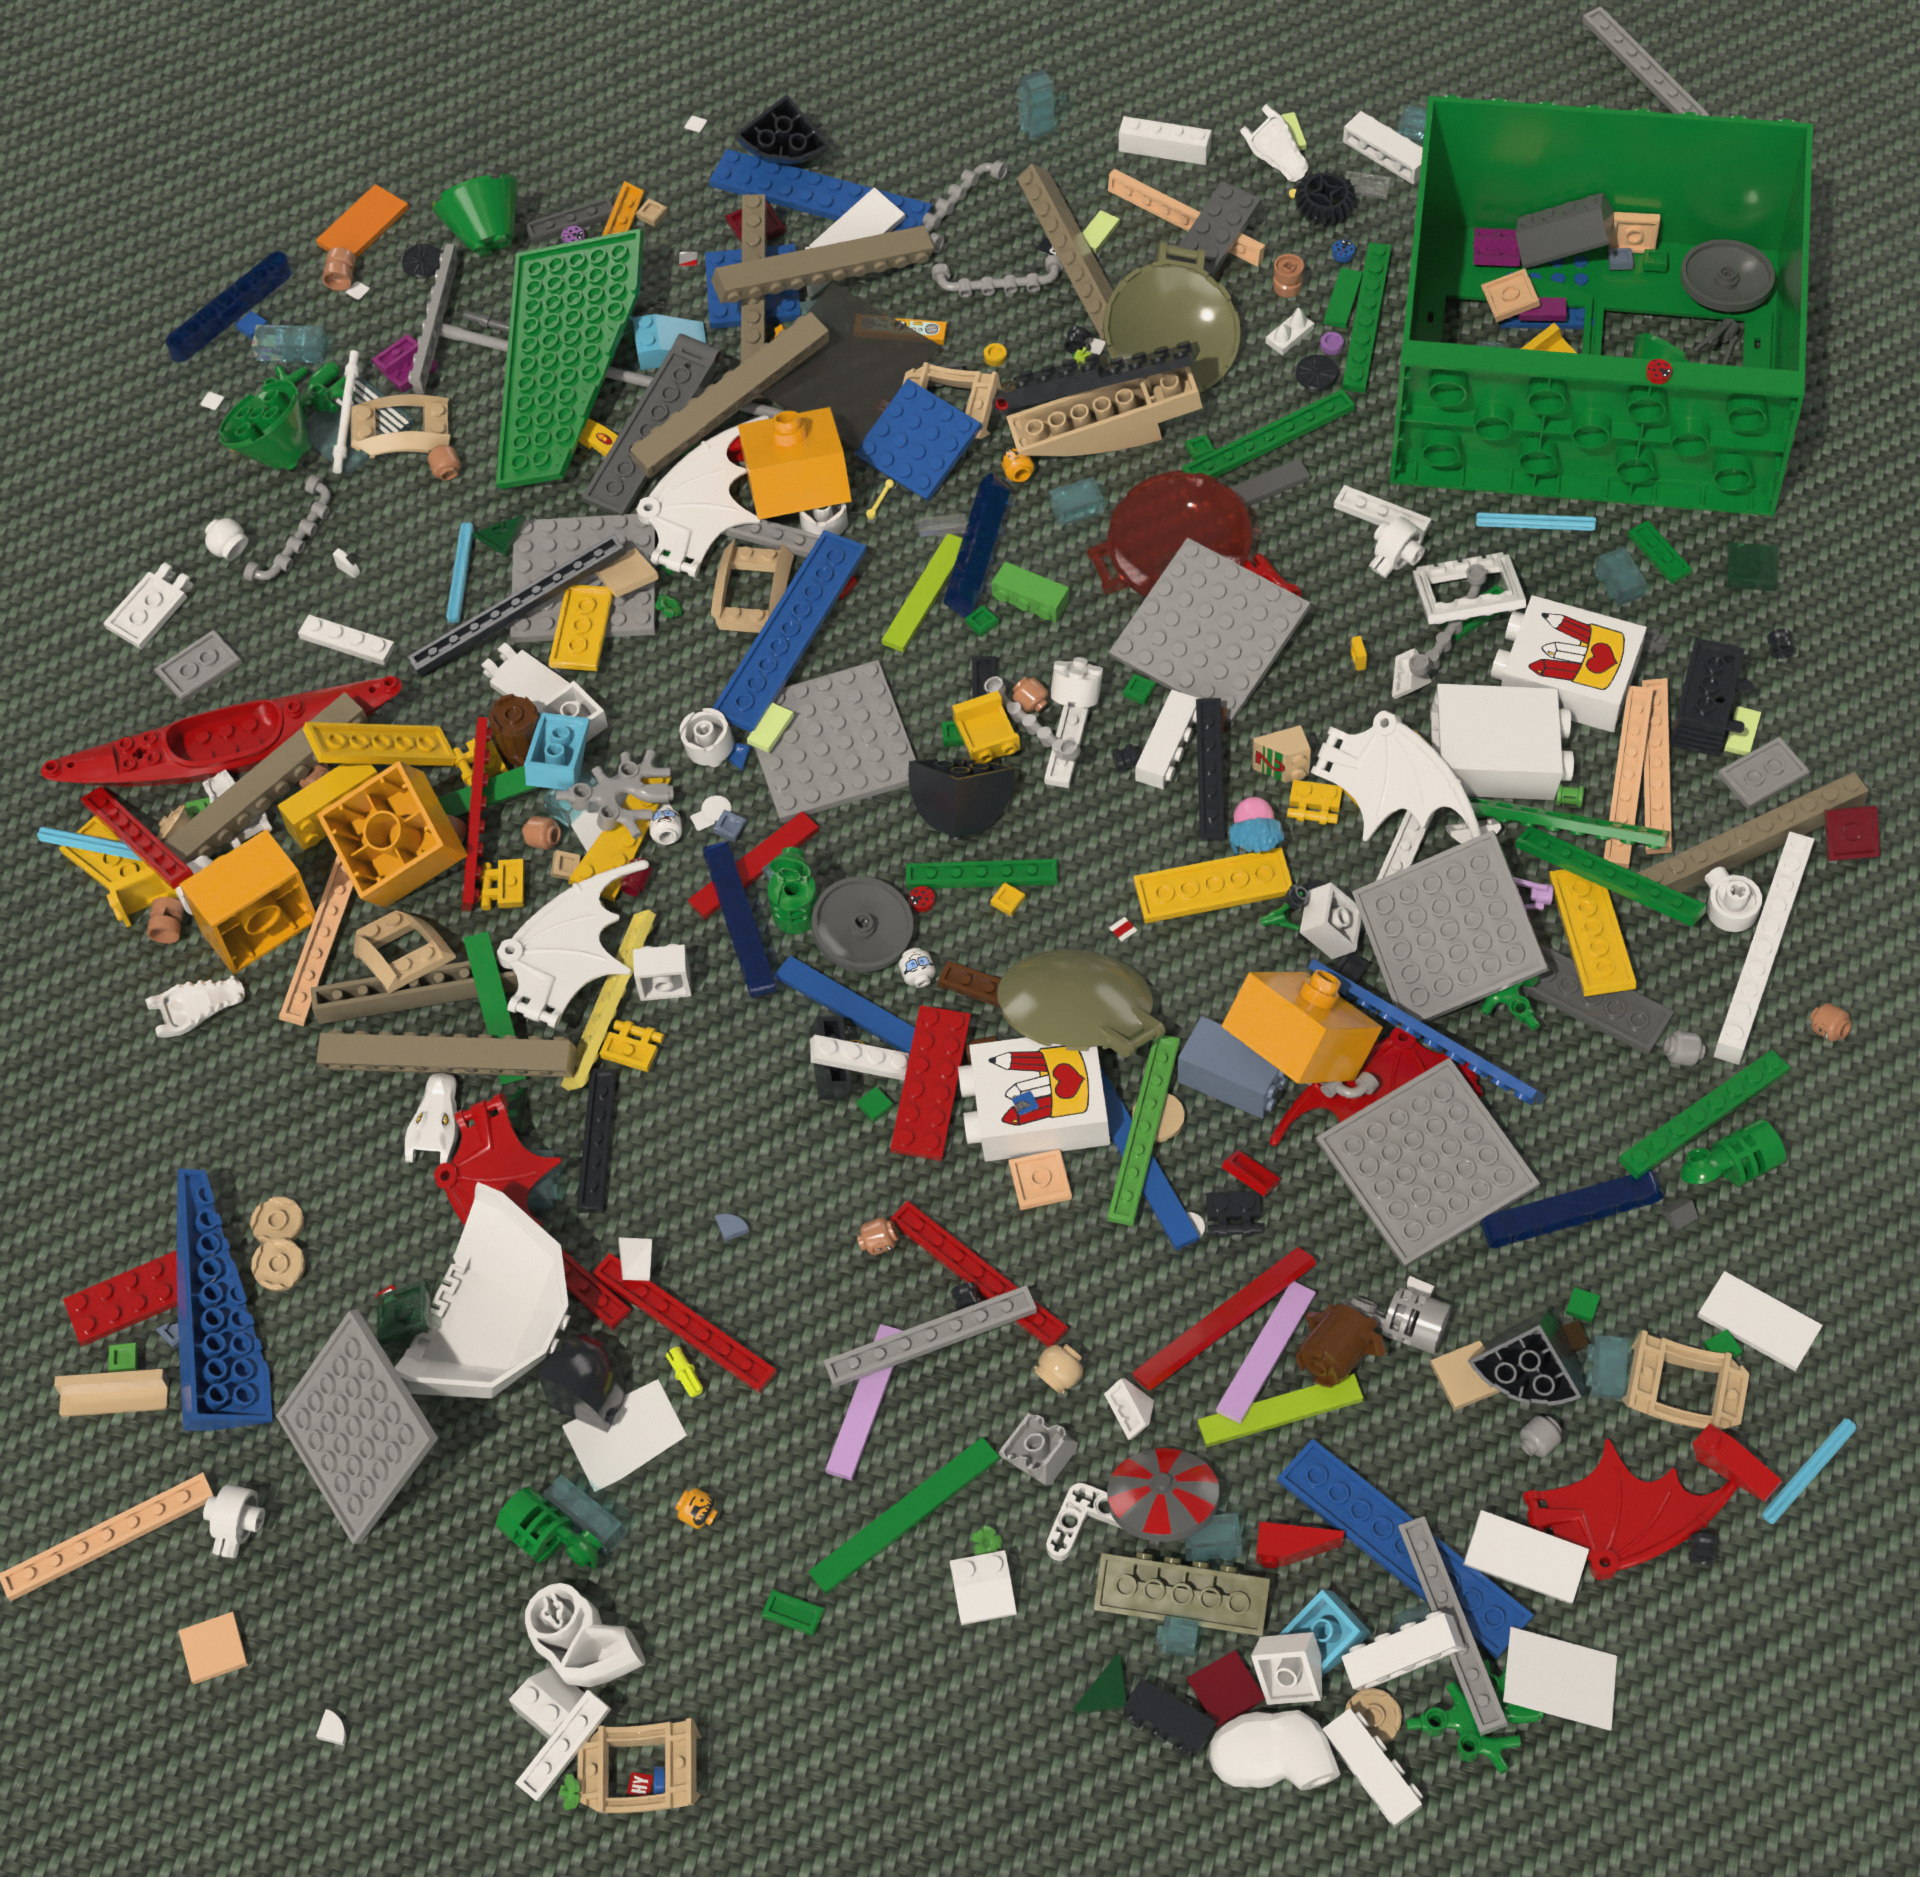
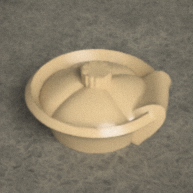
M185 804L180 805L175 811L171 810L168 818L164 816L158 823L161 828L157 838L162 843L191 820L186 812Z

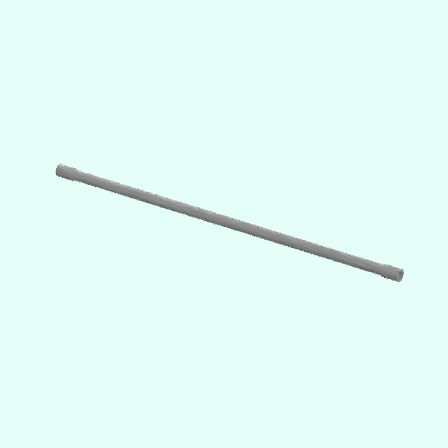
M442 323L439 329L440 337L465 341L507 352L508 340L464 330L461 327ZM609 366L605 376L647 388L654 378ZM749 402L739 411L758 416L767 415L769 418H774L776 414L786 410ZM835 422L839 437L845 439L848 435L849 425Z

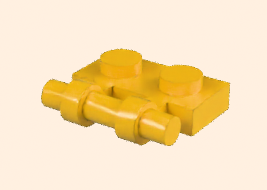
M475 738L466 743L469 749L468 752L463 753L459 747L452 750L457 758L454 764L457 768H460L462 772L461 777L468 786L471 785L472 769L469 764L473 762ZM491 738L490 742H486L485 750H490L489 765L484 764V773H488V779L508 771Z
M1293 780L1289 806L1298 807V809L1288 807L1287 817L1296 818V821L1300 822L1311 820L1318 821L1322 825H1327V823L1337 824L1338 814L1329 813V811L1339 813L1343 788L1337 785ZM1306 808L1321 810V812L1306 810Z
M523 859L498 860V869H492V864L489 862L482 864L479 880L482 883V888L479 891V901L481 902L482 910H490L493 900H497L499 908L524 907L525 863ZM498 881V888L491 889L492 882Z
M616 1020L613 1029L620 1031V1033H608L599 1053L600 1057L649 1072L658 1052L657 1046L651 1043L654 1041L662 1044L665 1034L656 1032V1029L652 1027L643 1028L636 1026L634 1022L629 1020L625 1022ZM631 1035L640 1037L641 1040L639 1041L629 1037H631Z

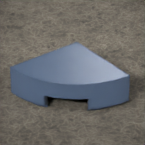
M731 1214L715 1216L725 1242L749 1233L747 1224L741 1218Z
M168 1323L156 1329L158 1334L174 1350L179 1347L178 1324L169 1325Z

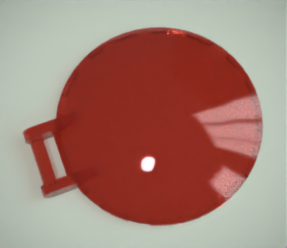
M1170 471L1149 477L1129 490L1127 496L1119 505L1117 504L1112 514L1107 536L1108 541L1091 547L1086 553L1089 560H1092L1103 583L1101 587L1105 594H1110L1129 586L1139 594L1147 597L1187 538L1244 567L1252 543L1251 522L1248 512L1238 495L1230 487H1226L1216 481V478L1199 472L1193 474L1183 473V471ZM1105 555H1109L1118 575L1117 578L1112 580L1102 560V557Z

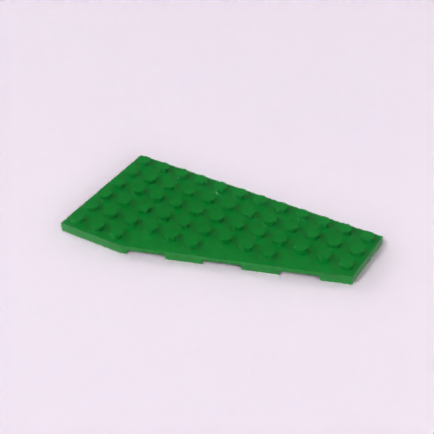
M641 228L516 253L496 486L500 490L564 478L640 293L644 232Z

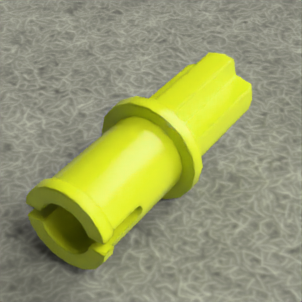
M680 1347L670 1349V1353H666V1358L676 1372L675 1378L682 1382L689 1396L696 1397L702 1394L703 1386L694 1372V1365L689 1364Z

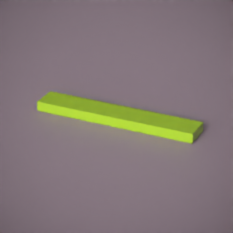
M950 533L946 534L883 636V645L904 653L968 549V540Z
M1355 1374L1346 1376L1339 1384H1334L1332 1388L1322 1387L1317 1384L1253 1403L1241 1424L1219 1413L1197 1419V1424L1207 1448L1363 1402V1396Z

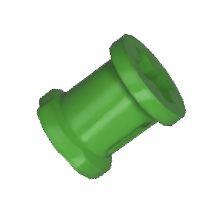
M1559 784L1556 806L1570 804L1581 808L1584 786L1575 788Z

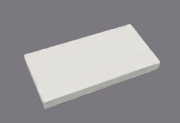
M873 188L811 243L809 247L815 248L888 233L906 217L899 208L876 188Z
M1725 1271L1697 1316L1722 1331L1728 1329L1734 1338L1795 1372L1823 1326Z
M1481 1510L1463 1565L1572 1604L1589 1549Z

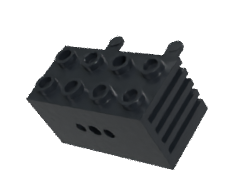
M1695 638L1670 746L1719 757L1725 730L1736 733L1744 731V723L1729 719L1735 690L1749 693L1754 690V684L1751 681L1738 679L1745 648Z

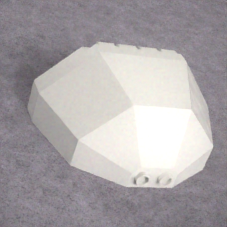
M477 1182L475 1186V1199L459 1244L453 1255L455 1264L450 1265L443 1279V1282L451 1287L443 1284L440 1285L431 1303L434 1307L439 1308V1310L429 1308L420 1325V1328L427 1331L428 1334L417 1331L410 1348L406 1350L402 1359L394 1367L410 1394L493 1398L543 1361L548 1353L552 1354L556 1350L559 1339L556 1336L560 1329L563 1331L566 1329L571 1317L567 1314L568 1297L561 1245L503 1192Z

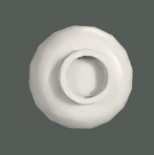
M230 518L215 519L205 529L207 549L218 557H224L227 561L237 558L244 551L249 541L244 535L243 528Z

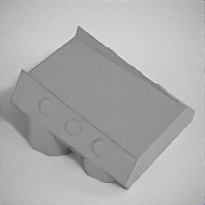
M1028 1413L1000 1449L999 1456L1041 1483L1054 1485L1056 1477L1070 1458L1076 1455L1078 1442L1070 1438L1063 1427L1059 1425L1051 1426L1045 1422L1043 1417Z

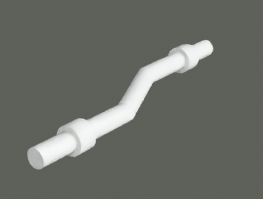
M356 350L350 351L349 362L345 367L344 373L346 381L337 445L333 448L334 463L332 471L336 474L342 472L343 461L347 457L348 449L346 442L355 379L358 378L359 352Z

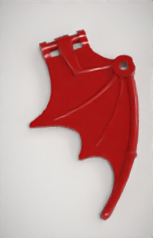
M1394 1028L1390 1037L1374 1043L1356 1077L1357 1079L1362 1072H1368L1377 1079L1379 1086L1372 1094H1363L1357 1098H1346L1336 1093L1330 1098L1321 1091L1322 1084L1312 1083L1300 1094L1283 1116L1270 1137V1145L1277 1146L1289 1126L1300 1115L1316 1108L1327 1109L1333 1112L1340 1123L1449 1057L1445 1054H1438L1427 1050L1416 1042V1037L1401 1028ZM1466 1061L1464 1065H1457V1069L1478 1098L1482 1097L1481 1086L1477 1085L1476 1082L1478 1080L1477 1074L1468 1069L1470 1063ZM1341 1081L1346 1087H1357L1355 1081Z
M503 1093L494 1095L492 1100H483L473 1104L469 1110L465 1111L462 1109L455 1112V1120L462 1134L458 1152L450 1163L440 1164L433 1175L435 1176L436 1185L439 1188L445 1189L447 1197L464 1227L475 1199V1186L477 1182L503 1192L542 1227L543 1223L537 1220L528 1208V1195L534 1185L544 1175L562 1162V1158L537 1156L522 1145L511 1124L507 1110L508 1102ZM497 1109L499 1115L493 1117L492 1111ZM473 1119L475 1125L469 1127V1121Z
M1606 1439L1602 1458L1598 1466L1585 1479L1554 1490L1527 1491L1522 1496L1524 1504L1528 1505L1529 1511L1526 1514L1529 1527L1545 1533L1544 1529L1552 1528L1554 1537L1589 1549L1587 1560L1590 1562L1589 1570L1595 1579L1601 1581L1613 1579L1617 1571L1647 1562L1687 1540L1691 1534L1706 1528L1708 1523L1726 1505L1739 1486L1728 1481L1719 1490L1703 1496L1692 1495L1681 1486L1676 1469L1674 1468L1670 1469L1659 1480L1653 1482L1641 1481L1629 1472L1619 1458L1611 1441ZM1546 1500L1548 1508H1539L1538 1502ZM1600 1563H1606L1609 1567H1603Z

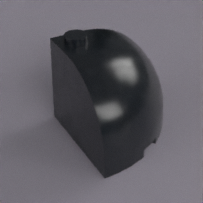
M788 94L735 133V139L748 152L763 160L778 164L807 162L829 150V144Z
M938 758L909 761L908 770L910 792L919 814L929 826L947 834L950 839H963L965 835L974 834L986 829L1001 815L1011 796L1015 768L993 762H987V764L974 763L973 759L953 758V762L938 761Z
M1550 1308L1523 1320L1497 1335L1474 1352L1468 1360L1473 1370L1491 1388L1495 1387L1497 1390L1508 1395V1398L1518 1402L1558 1405L1579 1399L1584 1394V1381L1578 1361Z
M580 1332L579 1335L573 1333L563 1341L565 1346L561 1351H553L537 1377L550 1408L608 1433L611 1425L614 1426L618 1422L621 1414L620 1409L625 1399L627 1383L624 1369L616 1354L605 1343L583 1332Z

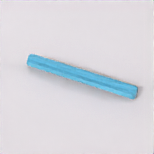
M1478 512L1476 514V526L1594 531L1596 528V518L1592 516Z
M463 522L460 525L446 615L449 623H458L461 617L473 538L471 535L474 532L473 524L470 522Z
M40 827L37 833V837L43 842L142 861L123 842L48 827Z
M1845 1418L1764 1509L1762 1513L1764 1520L1774 1524L1855 1432L1857 1427L1855 1423Z

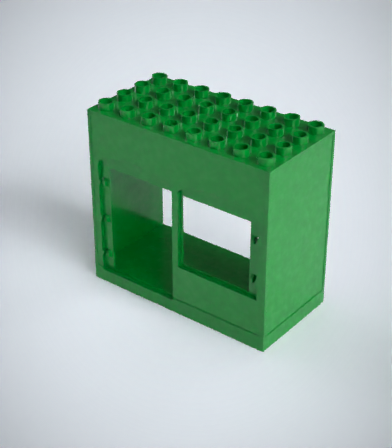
M1452 94L1442 97L1428 96L1389 484L1774 516L1805 390L1813 124L1798 123L1792 119H1780L1777 121L1748 119L1742 115L1715 117L1701 116L1695 112H1684L1681 114L1659 113L1645 108L1618 110L1605 109L1599 105H1588L1585 107L1562 106L1549 101L1535 104L1509 102L1503 98H1493L1490 100L1466 99ZM1600 193H1604L1614 212L1660 214L1655 249L1668 250L1666 272L1644 271V253H1632L1633 269L1609 270L1608 245L1563 257L1564 265L1559 268L1553 267L1550 261L1542 263L1538 267L1525 268L1528 276L1531 273H1538L1542 276V279L1529 277L1537 297L1566 298L1567 308H1585L1582 354L1441 343L1446 298L1487 301L1482 291V284L1506 276L1507 273H1514L1524 269L1521 257L1520 266L1473 265L1474 228L1516 229L1519 217ZM1727 239L1751 245L1761 251L1773 265L1775 280L1771 294L1762 304L1745 311L1725 312L1708 308L1692 299L1681 284L1680 270L1685 255L1693 247L1711 240ZM1575 257H1586L1588 260L1587 265L1584 268L1576 267L1573 263ZM1554 273H1561L1565 276V282L1551 281V276ZM1578 273L1586 274L1588 276V283L1584 286L1575 284V275ZM1604 310L1720 320L1730 318L1734 321H1744L1742 367L1667 361L1672 367L1669 381L1664 384H1654L1646 378L1647 365L1653 359L1601 355ZM1428 315H1433V323L1427 322ZM1591 319H1594V326H1591ZM1755 340L1760 341L1759 349L1754 348Z

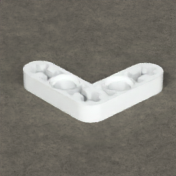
M1083 1483L1075 1484L1069 1489L1046 1543L1047 1553L1052 1559L1061 1561L1069 1557L1087 1515L1121 1528L1115 1522L1111 1513L1105 1514L1098 1509L1100 1503L1108 1501L1107 1492ZM1081 1492H1084L1087 1500L1082 1499L1080 1503L1076 1502L1075 1495L1079 1496ZM1093 1497H1097L1094 1501V1508H1090V1501L1093 1502ZM1069 1515L1076 1517L1078 1520L1077 1525L1073 1528H1066L1062 1524L1064 1517ZM1062 1533L1066 1535L1064 1538V1547L1066 1549L1061 1548L1057 1552L1053 1544L1059 1543Z

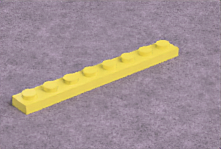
M649 909L633 915L615 957L616 960L628 967L631 973L629 975L610 974L607 976L576 1048L573 1078H564L561 1086L568 1091L583 1087L589 1079V1071L592 1064L598 1058L600 1045L608 1035L607 1029L609 1024L616 1016L617 1005L626 992L625 987L629 978L634 973L633 949L644 947L643 944L646 937L653 929L652 923L656 914Z

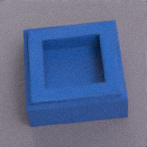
M250 311L235 324L238 331L252 340L269 326L265 319L253 311Z

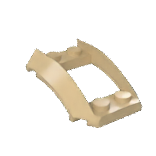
M924 362L923 366L917 370L913 368L905 373L903 384L907 379H910L924 389L927 388L928 381L971 389L965 414L974 418L983 426L974 439H982L991 434L987 431V426L992 410V402L996 391L1002 390L997 372L988 374L981 373L980 371L956 370Z
M400 394L376 398L352 406L351 447L357 451L361 449L368 453L370 458H375L376 455L391 452L429 453V450H433L437 445L449 446V398L419 394ZM393 406L423 407V431H401L376 436L375 410Z
M734 540L724 549L716 577L711 616L715 618L719 630L760 633L787 589L791 565L795 559L794 554L783 543L780 550L736 547ZM732 569L774 572L769 611L724 607Z
M398 910L358 929L355 934L353 952L355 958H359L366 964L376 978L385 986L388 994L456 959L453 951L430 924L423 919ZM414 929L428 942V944L390 964L377 951L381 946Z
M1645 1330L1640 1331L1631 1347L1635 1351L1627 1394L1621 1398L1627 1407L1668 1422L1705 1429L1709 1423L1720 1430L1741 1424L1749 1373L1742 1365L1738 1366L1731 1358V1353L1726 1352L1724 1354L1705 1351L1665 1338L1653 1337L1648 1335V1332ZM1663 1361L1701 1371L1719 1373L1711 1416L1676 1409L1656 1402Z
M688 1718L686 1721L676 1723L665 1722L631 1727L598 1726V1731L586 1741L578 1752L577 1780L580 1787L579 1802L599 1813L649 1812L694 1805L701 1796L700 1793L696 1792V1739L701 1738L694 1719ZM665 1744L664 1794L608 1798L609 1747Z

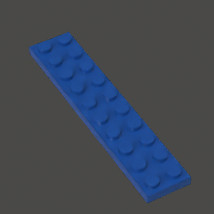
M726 149L709 180L710 187L739 195L765 194V199L768 203L834 221L842 217L873 189L793 166L769 162L759 157ZM878 190L899 208L906 217L891 232L923 226L924 215L932 212V204Z
M823 530L712 708L721 712L729 724L749 732L755 731L771 703L775 702L866 554V545Z
M1312 959L1308 968L1314 972L1315 970H1322L1339 979L1341 985L1338 992L1352 1000L1357 996L1356 1002L1374 1013L1377 1009L1381 1010L1378 1014L1380 1017L1396 1026L1399 1022L1403 1023L1400 1027L1402 1030L1418 1039L1421 1035L1425 1036L1423 1039L1424 1043L1442 1052L1443 1048L1447 1049L1446 1056L1462 1065L1466 1061L1469 1062L1468 1069L1485 1079L1488 1074L1491 1075L1492 1079L1490 1082L1507 1092L1513 1088L1515 1090L1513 1095L1529 1105H1532L1533 1101L1541 1105L1545 1095L1315 959Z
M1312 1438L1277 1477V1483L1334 1529L1344 1531V1537L1428 1604L1398 1528V1525L1414 1519ZM1432 1534L1474 1641L1498 1660L1509 1647L1510 1627L1524 1630L1534 1615L1481 1572L1464 1566V1559Z

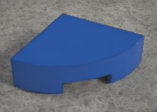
M734 742L733 749L728 756L729 761L731 760L734 766L744 770L751 750L750 746Z

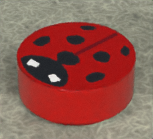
M1655 359L1648 363L1646 378L1650 382L1664 384L1671 377L1672 367L1667 361Z
M916 887L909 895L910 906L917 912H927L935 904L934 893L928 887Z

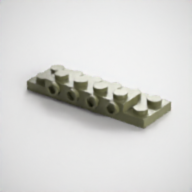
M1137 1552L1136 1557L1101 1553L1093 1610L1263 1636L1270 1578L1237 1573V1567L1221 1565L1220 1570L1209 1569V1563L1192 1561V1566L1181 1565V1559L1165 1556L1164 1562L1153 1560V1554Z

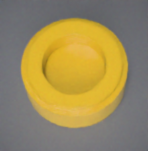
M993 343L984 349V361L988 365L996 367L1006 362L1007 351L1003 345Z

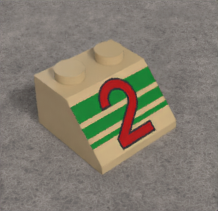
M1301 725L1253 738V769L1285 783L1308 777L1311 749Z

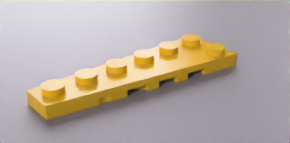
M672 776L643 778L641 782L646 785L667 783L669 786ZM629 794L620 807L628 810L652 809L653 813L658 809L660 803L644 802ZM649 819L635 821L642 833L636 839L619 822H617L614 829L602 831L571 874L568 883L573 885V883L582 882L599 873L629 864V861L635 858L649 829ZM622 877L612 881L604 888L600 896L614 902L620 891Z

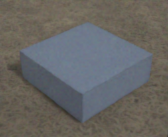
M1608 248L1609 270L1633 269L1634 263L1631 248Z
M724 809L713 827V833L735 843L746 825V819Z

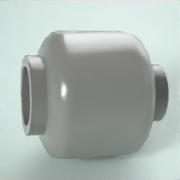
M1676 1030L1672 1035L1666 1037L1663 1050L1669 1062L1692 1067L1699 1059H1703L1705 1045L1702 1044L1698 1034Z
M1535 1416L1521 1429L1520 1438L1522 1442L1520 1445L1530 1456L1546 1457L1560 1444L1561 1428L1549 1416Z

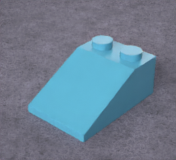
M658 314L633 317L637 354L641 370L660 368L680 333L706 343L703 322Z
M541 712L524 763L526 785L567 790L568 787H573L574 784L578 783L590 718Z
M1322 1589L1279 1635L1314 1632L1321 1654L1323 1677L1343 1661L1341 1656L1350 1653L1349 1649L1361 1644L1371 1632L1334 1591Z

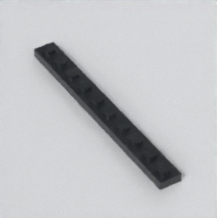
M613 534L407 657L419 676H422L627 554L616 535Z

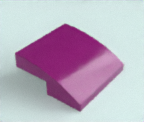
M1474 228L1473 265L1520 266V252L1515 234L1516 229Z
M406 334L372 358L374 365L402 393L413 386L409 383V371L413 370V356L418 351V342ZM434 359L432 361L430 373L439 368L436 360Z

